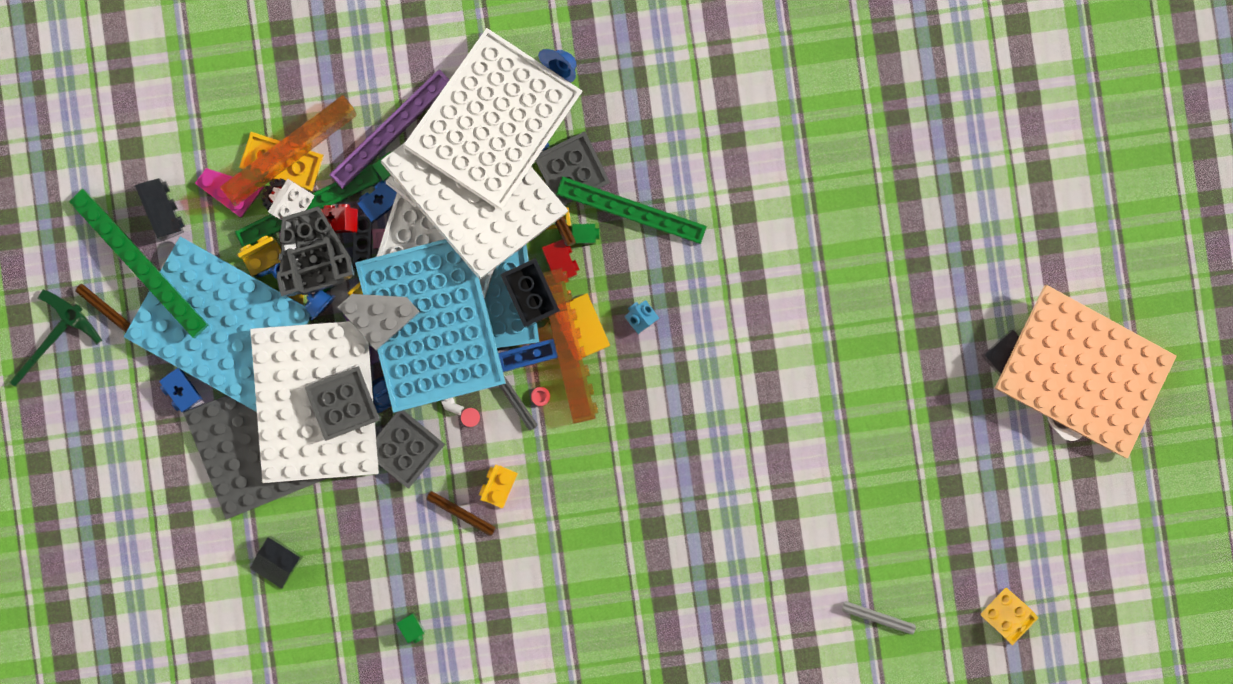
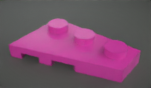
M208 168L204 170L195 182L196 185L241 218L264 189L262 186Z

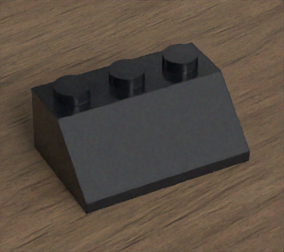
M157 178L136 184L135 188L157 239L165 241L184 233L183 227H185V223L181 216H177L175 210L178 207L175 200L169 197L168 192H170V188L167 182Z
M536 258L500 274L525 328L541 322L560 311Z

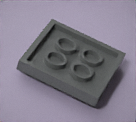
M585 131L541 152L535 160L548 187L555 195L562 176L598 189L610 184ZM556 195L564 206L573 202L571 199Z
M359 366L304 386L325 441L380 421Z
M404 410L398 411L376 437L378 464L408 489L445 446V443Z

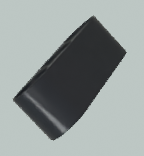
M359 216L357 218V232H353V266L355 269V263L359 259L365 258L367 260L372 258L373 226L370 219L366 216ZM362 220L368 222V227L365 230L358 228V224ZM361 239L367 240L368 245L365 249L358 248V242Z

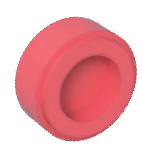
M537 387L531 393V400L537 406H544L550 400V393L544 387Z
M467 408L461 414V421L467 427H474L480 421V414L474 408Z

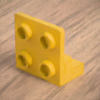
M264 236L257 240L258 244L254 246L246 245L237 254L239 258L243 259L252 277L280 263L279 254H281V248L275 238Z
M498 464L494 467L491 466L486 476L489 478L487 485H482L479 496H482L480 500L503 509L518 473Z
M1004 588L980 614L1012 646L1038 619L1033 610L1008 588Z

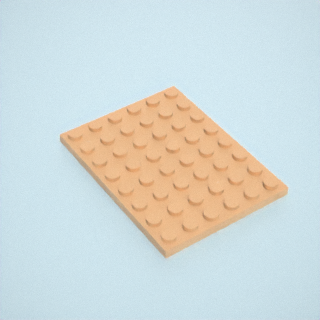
M1044 285L995 389L1128 459L1176 359V355L1052 287Z

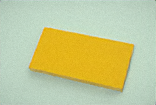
M250 132L239 168L271 179H289L305 190L312 192L324 155Z

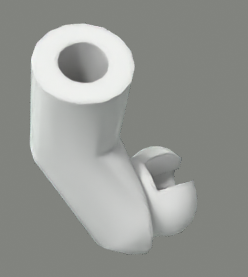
M453 397L441 400L445 410L461 416L464 407L455 404Z

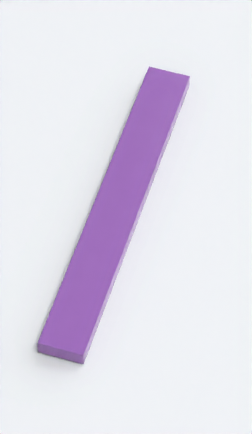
M440 69L434 73L338 165L329 176L344 189L434 103L450 79Z

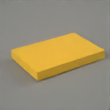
M588 293L558 306L560 311L555 315L575 361L610 346Z

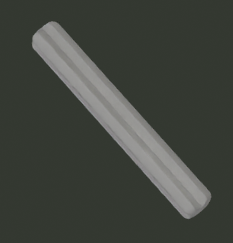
M847 601L843 603L842 611L911 635L915 632L916 625Z

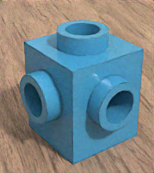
M646 300L640 304L638 302L634 303L628 308L630 312L624 316L637 334H640L659 319Z

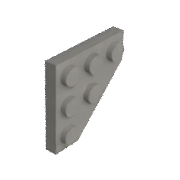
M351 294L338 306L376 351L420 313L407 297Z

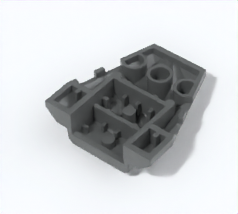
M320 207L282 217L280 237L282 249L281 254H279L280 272H277V281L282 297L314 293L343 284L344 280L354 276L351 258Z

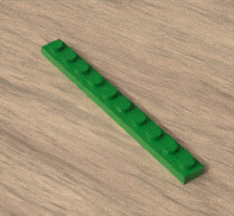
M82 188L69 201L192 338H196L208 326L206 321L85 189Z

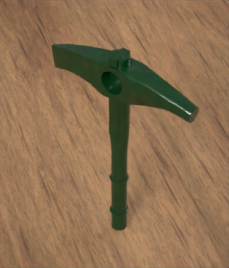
M43 289L37 299L51 305L57 311L61 321L11 379L10 383L13 386H17L69 325L83 331L96 345L102 341L93 325L81 312L83 309L80 305L76 303L72 305Z

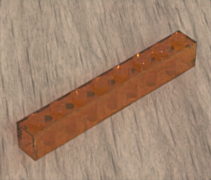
M344 95L340 96L220 186L221 190L233 206L236 207L357 116L355 109Z
M562 267L544 271L542 273L560 310L558 313L550 316L549 319L573 424L596 419L595 414L598 413L596 402L592 403L591 395H594L592 383L588 384L587 376H590L588 365L583 364L582 359L586 357L584 346L580 347L578 341L582 337L579 327L575 328L574 320H577L575 309H571L570 302L573 301L571 290H567L565 284L569 282L567 271L563 272Z

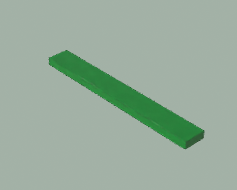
M373 165L367 166L344 189L334 182L312 193L315 196L306 210L315 207L323 209L325 205L333 206L381 182ZM269 214L235 231V234L243 248L246 245L257 243V240L264 236L270 237L280 232L282 220Z
M563 176L556 195L701 244L707 226Z

